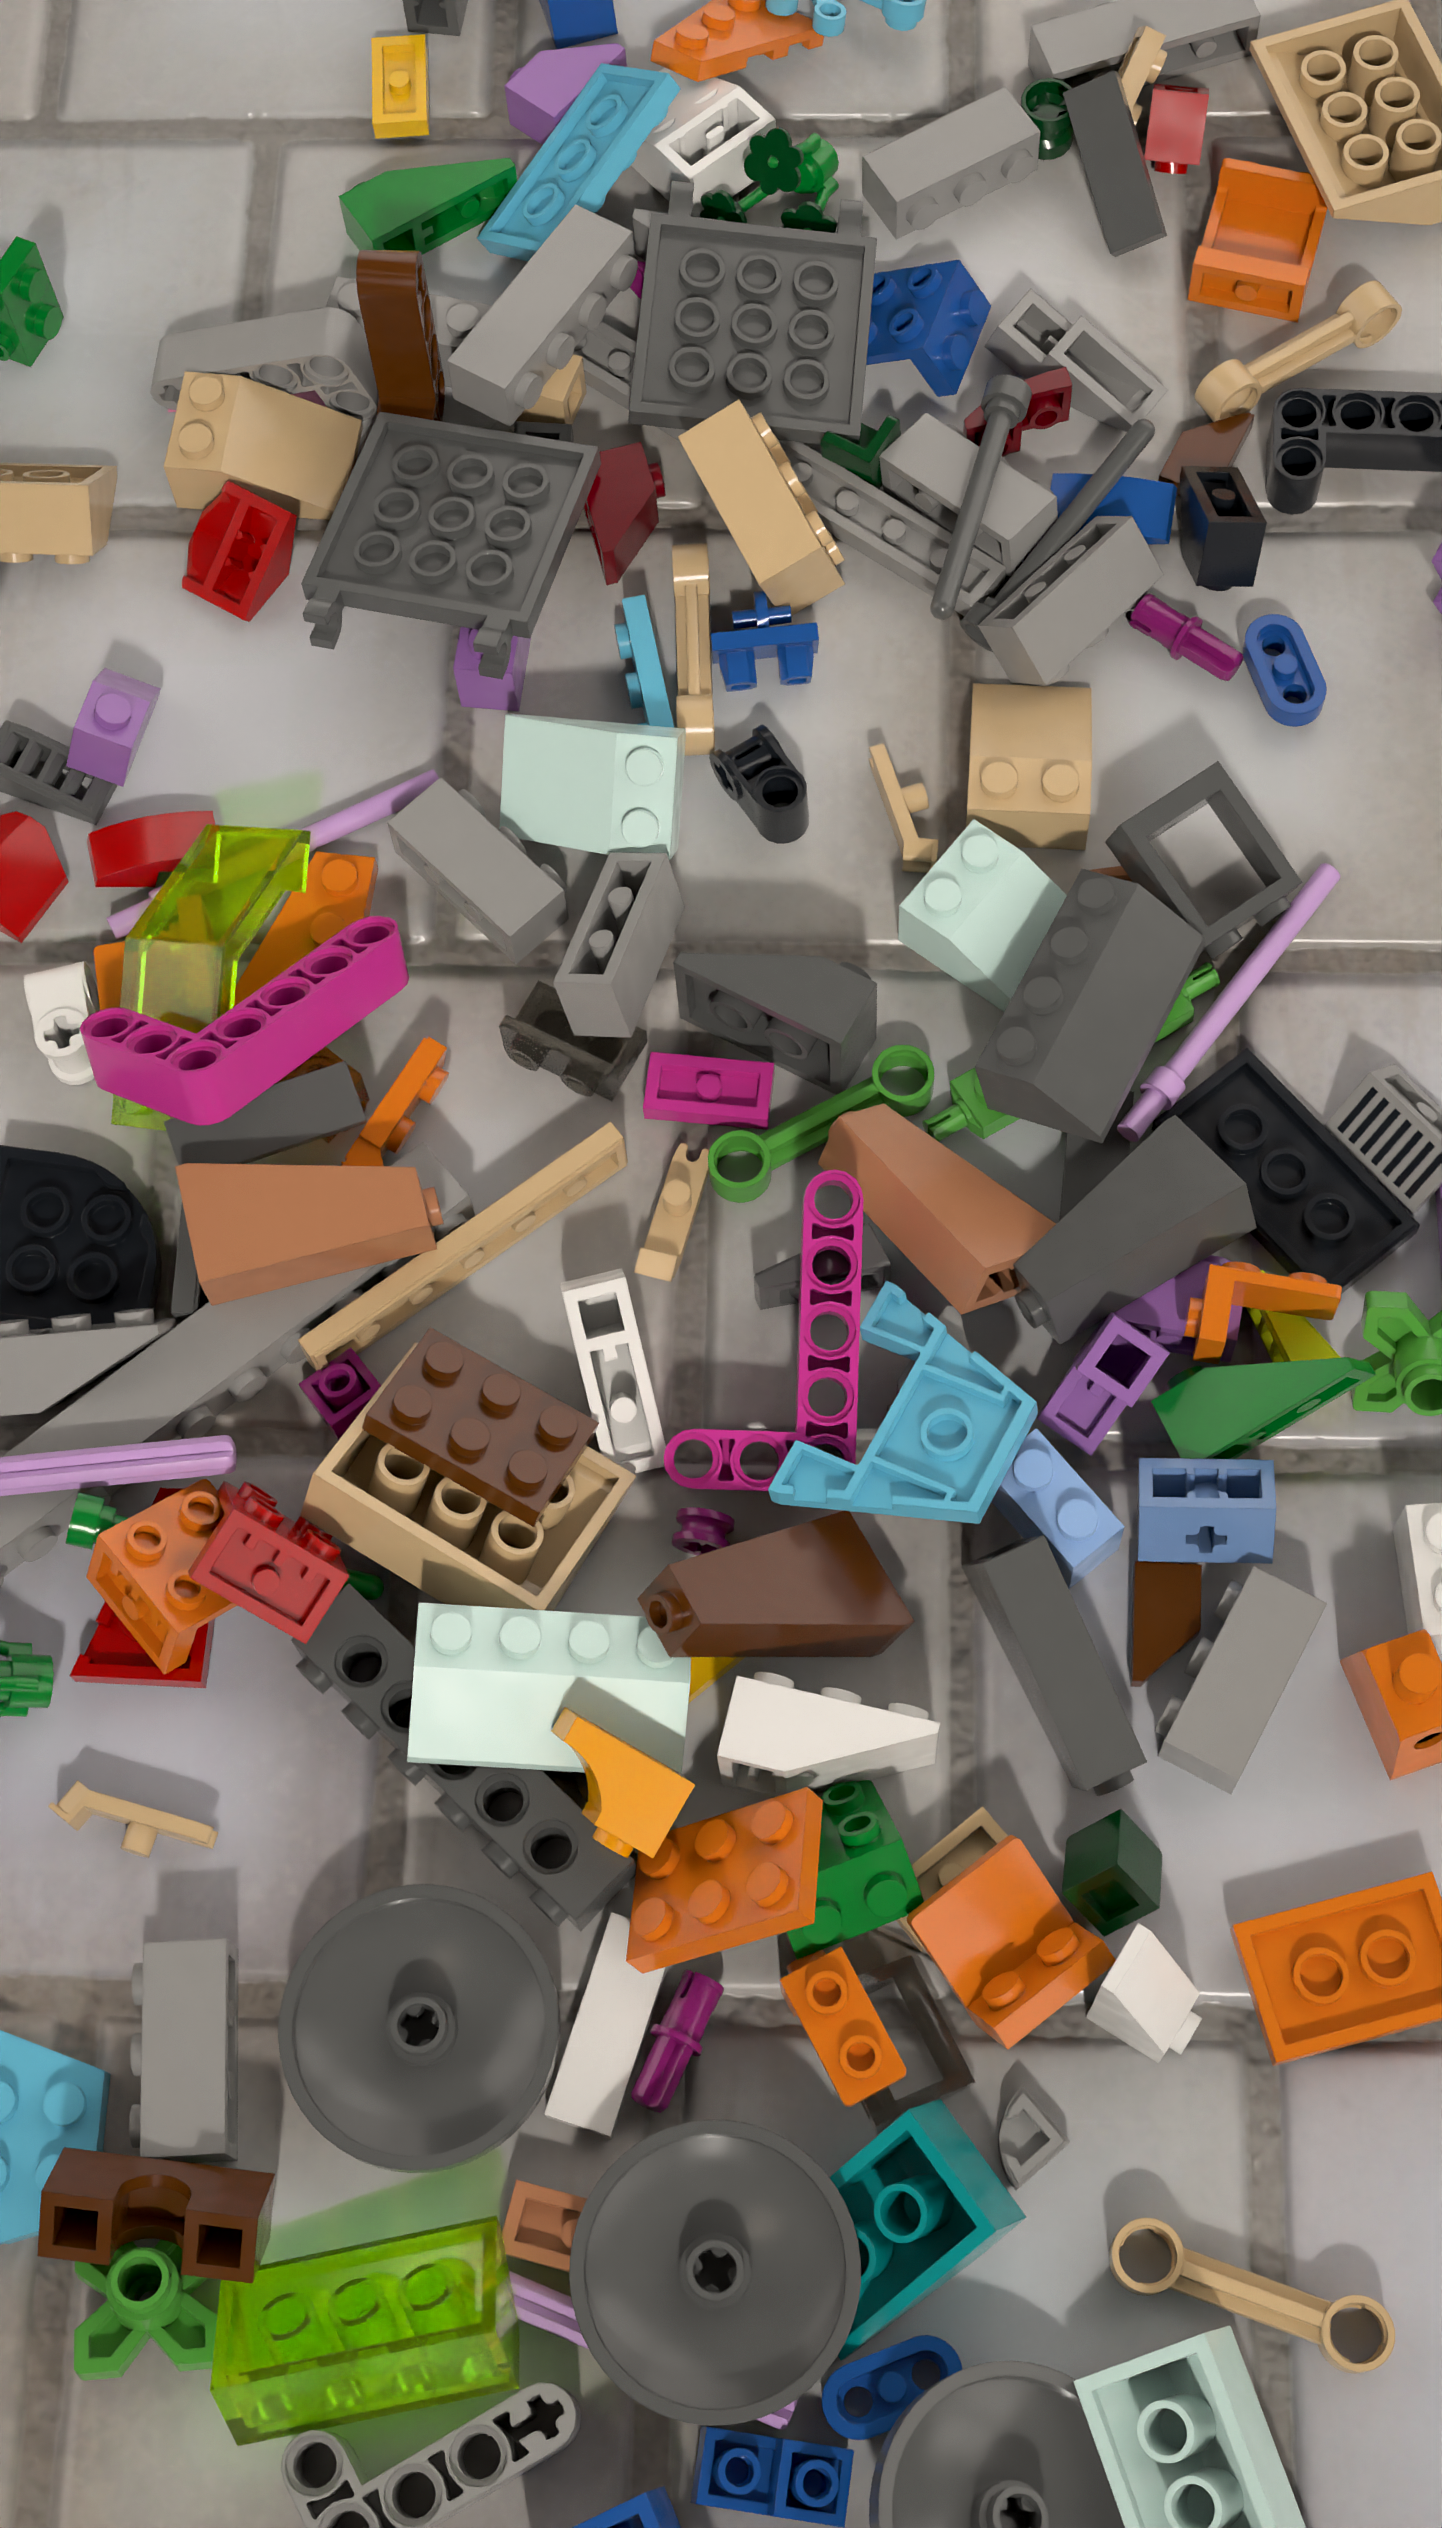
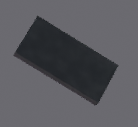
M1248 1048L1180 1099L1170 1110H1166L1153 1121L1152 1130L1155 1131L1164 1121L1176 1115L1246 1183L1257 1227L1250 1231V1233L1289 1274L1306 1272L1325 1278L1327 1283L1341 1286L1343 1293L1418 1232L1420 1224Z

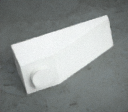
M622 1268L560 1283L592 1419L599 1422L596 1436L600 1453L633 1474L664 1467L663 1457L666 1445L629 1289Z
M1138 1923L1103 1981L1086 2018L1159 2064L1168 2048H1171L1180 2055L1182 2054L1202 2020L1200 2016L1190 2011L1200 1992L1152 1931Z

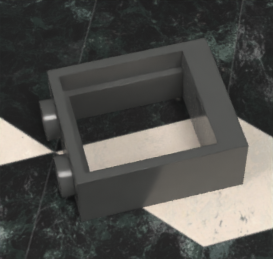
M1219 761L1120 824L1105 841L1132 882L1140 884L1204 936L1205 945L1201 953L1207 951L1211 959L1221 955L1242 940L1243 937L1237 929L1255 918L1259 926L1262 927L1289 909L1291 904L1286 897L1303 883ZM1207 804L1210 805L1266 886L1264 890L1209 926L1202 919L1150 843L1151 840Z

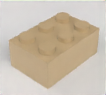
M738 399L678 436L758 584L775 607L790 605L791 616L845 585L836 568V565L845 559L830 532L823 524L813 501L802 482L798 479L789 458L761 412L750 417Z

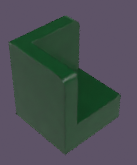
M888 415L878 430L861 423L859 445L830 431H826L820 441L822 457L840 465L880 489L883 485L880 455L901 436L900 420Z
M1122 1809L1111 1813L1068 1837L1065 1849L1062 1894L1104 1937L1160 1908L1162 1853Z

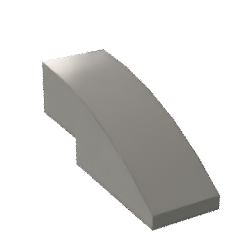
M1031 288L997 326L984 346L1025 379L1066 367L1072 382L1070 407L1102 423L1126 432L1129 431L1136 421L1145 419L1168 391L1082 315L1072 324Z

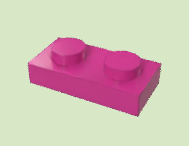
M651 1052L643 1103L644 1119L768 1130L775 1076L774 1063Z

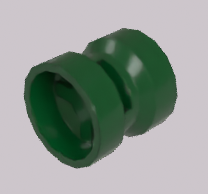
M1054 78L1039 79L1030 83L1024 89L1021 97V107L1040 130L1038 156L1040 160H1052L1063 156L1070 149L1073 142L1074 130L1063 96V92L1072 88L1064 81Z

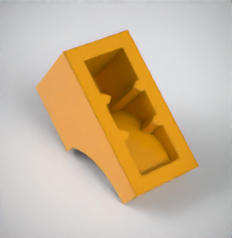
M565 1707L551 1732L572 1748L585 1771L588 1782V1802L581 1813L597 1826L592 1838L625 1858L629 1857L633 1848L654 1858L695 1784L677 1771Z

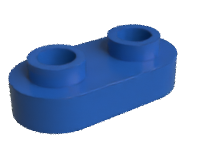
M1268 614L1257 618L1249 625L1246 631L1242 652L1246 666L1267 713L1276 722L1286 726L1298 727L1311 723L1322 711L1327 687L1302 628L1293 619L1280 614ZM1275 649L1281 654L1270 656L1264 650ZM1295 697L1301 700L1302 703H1290L1285 698Z
M921 2335L843 2365L831 2374L824 2386L822 2408L825 2418L835 2432L851 2440H867L891 2430L905 2408L925 2391V2389L916 2386L912 2380L911 2373L914 2365L922 2360L933 2362L939 2369L940 2381L949 2375L963 2370L958 2354L950 2344L941 2338ZM855 2387L866 2389L871 2394L873 2400L870 2412L862 2417L852 2416L844 2406L845 2395L850 2389Z

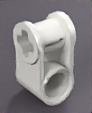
M82 961L24 975V988L32 1015L34 1039L40 1052L48 1058L54 1076L61 1082L69 1085H82L92 1081L94 1075L81 1035L80 1026L88 1016L100 1011L95 981L88 963Z

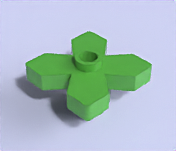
M1368 1291L1365 1294L1361 1319L1362 1334L1365 1340L1380 1351L1361 1360L1370 1363L1376 1375L1351 1390L1353 1409L1356 1411L1392 1413L1405 1403L1410 1410L1419 1415L1436 1416L1442 1414V1310L1428 1320L1406 1292Z
M160 2240L154 2248H138L131 2241L117 2249L110 2265L75 2261V2273L78 2279L107 2299L102 2306L74 2330V2370L81 2380L122 2377L150 2338L180 2372L214 2369L222 2365L223 2323L220 2316L190 2296L208 2278L181 2275L183 2254L181 2247L172 2242ZM152 2290L157 2291L149 2299L139 2301L144 2293Z

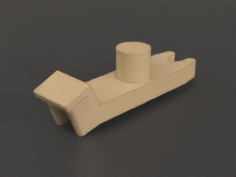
M884 743L869 747L871 755L869 764L903 857L902 871L928 873L937 862L938 839L918 838L910 816L911 813L929 808L925 787L920 782L900 788Z
M681 1143L672 1158L644 1248L640 1247L634 1273L672 1282V1278L675 1277L681 1264L709 1175V1149H703L699 1159L691 1162L687 1160L688 1145Z
M78 1780L57 1805L51 1802L48 1806L76 1831L92 1815L127 1824L128 1827L120 1848L126 1852L149 1858L157 1834L213 1849L218 1836V1832L214 1831L212 1826L89 1790Z

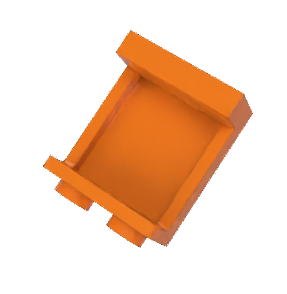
M1231 158L1223 159L1217 191L1201 246L1198 245L1193 262L1188 294L1189 301L1298 323L1328 210L1311 173L1261 165L1252 161H1241Z

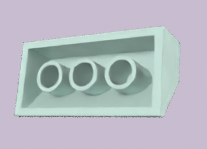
M419 1603L407 1762L585 1773L579 1758L572 1748L551 1732L560 1714L566 1707L682 1774L690 1692L691 1657H669L656 1632L649 1626L646 1617Z
M1231 2326L1202 2333L1073 2381L1125 2528H1306Z

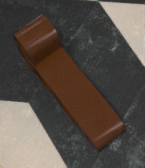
M360 250L356 268L357 294L379 395L377 415L379 412H386L443 422L445 404L444 374L422 254L420 251Z

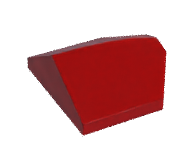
M228 481L221 489L223 492L202 511L188 544L187 575H184L182 578V588L240 619L250 622L289 575L297 515Z
M14 811L0 815V932L22 944L68 884L69 880L45 826L26 814Z

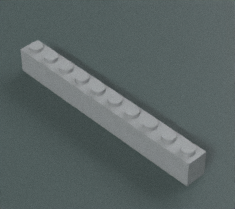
M424 1142L390 1166L416 1167L422 1189L435 1187L444 1224L432 1227L436 1243L475 1216L469 1194ZM420 1254L211 1306L210 1302H208L2 1457L199 1438L214 1425L216 1416L234 1402L242 1403L257 1395L266 1385L267 1377L287 1362L294 1364L306 1358L298 1342L299 1338ZM126 1484L0 1496V1587L4 1582V1577L24 1561L33 1562L40 1559L56 1545L57 1536L69 1528L79 1492L105 1498L104 1505L108 1506L111 1500L110 1496Z

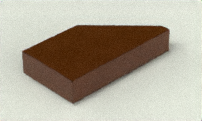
M1245 412L1183 431L1167 459L1158 481L1174 484L1177 487L1176 495L1180 496V472L1182 466L1232 467L1253 427L1255 415Z
M1135 1561L1133 1566L1130 1687H1141L1159 1668L1199 1635L1201 1630V1564Z

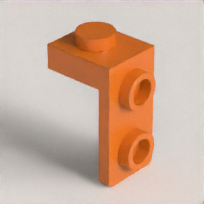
M1226 1262L1222 1266L1210 1264L1203 1287L1202 1299L1190 1297L1187 1309L1184 1336L1196 1338L1193 1360L1219 1365L1226 1343L1231 1305L1321 1320H1333L1341 1300L1342 1287L1329 1284L1325 1278L1313 1273L1296 1272L1286 1277L1262 1273L1257 1266L1245 1262Z
M842 1946L828 1954L825 1953L824 1949L798 1960L796 1959L786 1967L789 1974L779 1979L781 1993L793 2016H798L842 2103L846 2107L854 2106L906 2076V2067Z

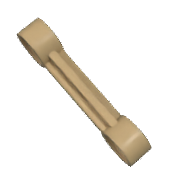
M1379 281L1366 282L1344 299L1336 314L1245 365L1238 359H1231L1215 367L1199 384L1195 392V400L1213 422L1245 412L1249 413L1259 401L1261 394L1351 343H1354L1357 348L1362 349L1379 342L1399 321L1402 307Z
M708 544L672 545V567L675 600L677 728L686 729L685 756L710 755L715 751Z
M1139 2218L1127 2223L1115 2235L1110 2245L1109 2265L1112 2274L1117 2282L1131 2293L1150 2296L1161 2293L1167 2288L1316 2343L1326 2361L1336 2369L1346 2373L1357 2374L1376 2369L1389 2358L1395 2344L1393 2321L1387 2310L1370 2297L1349 2295L1334 2302L1325 2300L1183 2247L1178 2234L1172 2227L1155 2218ZM1140 2229L1153 2230L1154 2233L1165 2240L1171 2252L1170 2272L1162 2280L1155 2283L1135 2282L1125 2273L1120 2263V2246H1123L1124 2241L1131 2233ZM1344 2308H1364L1373 2315L1380 2327L1381 2344L1374 2355L1363 2362H1350L1333 2345L1330 2322L1333 2315Z

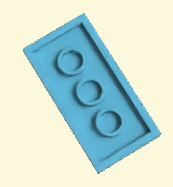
M601 63L478 235L477 239L489 253L529 261L575 204L593 213L598 212L605 202L608 191L620 174L632 165L636 159L638 149L652 129L664 120L668 113L669 105L681 90L671 75L665 72Z

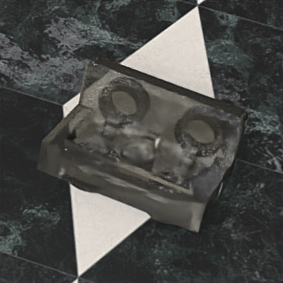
M539 980L516 1018L505 1015L499 1025L504 1050L515 1063L532 1071H537L541 1067L560 1076L561 1081L568 1088L580 1095L591 1097L595 1093L610 1101H613L648 1042L646 1030L637 1026L631 1038L574 1036L556 989Z

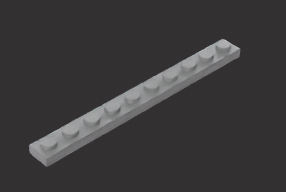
M601 321L596 329L588 330L575 346L573 354L583 358L585 383L629 410L637 342ZM657 427L680 441L678 436L688 431ZM778 440L830 534L933 597L952 533L840 465L822 457V454L802 442ZM973 547L954 610L965 616L976 602L983 603L986 598H991L1006 580V566Z

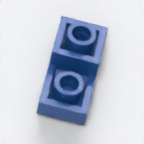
M1053 473L1050 490L1057 496L1058 518L1093 474ZM1122 476L1079 531L1096 516H1132L1148 545L1169 544L1177 487L1170 483Z
M701 2426L690 2503L845 2528L854 2450Z

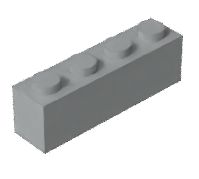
M1118 0L1107 2L1097 7L1061 17H1053L1044 22L1031 25L1028 66L1035 81L1044 78H1054L1064 81L1071 88H1075L1113 70L1118 72L1137 28L1148 26L1166 35L1160 49L1167 52V57L1154 82L1157 83L1252 56L1249 50L1250 42L1257 40L1261 15L1254 0ZM1145 81L1143 86L1150 85V83Z
M575 204L448 358L447 364L453 399L509 427L513 425L525 409H531L538 401L546 382L557 369L561 370L569 363L575 346L588 330H594L598 327L608 305L620 291H626L634 281L638 262L635 259L633 231Z

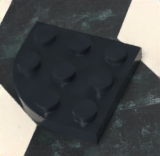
M0 1145V1321L28 1319L29 1330L52 1328L51 1318L58 1316L91 1314L92 1324L115 1323L114 1312L153 1308L155 1312L162 1271L160 1246L149 1216L139 1200L127 1188L126 1184L106 1168L75 1155Z

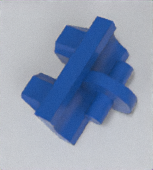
M764 591L753 592L754 609L732 611L734 629L756 627V629L711 633L713 664L719 663L720 673L727 692L757 688L755 660L778 657L780 685L791 686L811 683L814 653H818L819 645L817 622L769 627V625L792 623L790 605L768 607Z

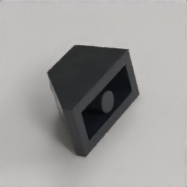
M1182 466L1180 472L1182 555L1195 585L1203 586L1213 591H1226L1232 587H1253L1267 522L1238 467Z

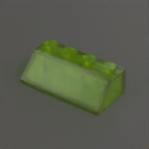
M497 2215L262 2264L259 2266L253 2284L221 2280L210 2392L237 2446L520 2388L519 2324L501 2225Z

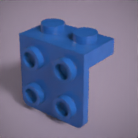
M960 260L926 264L874 274L866 365L910 359L937 397L957 394L991 309V305L984 293L979 289Z

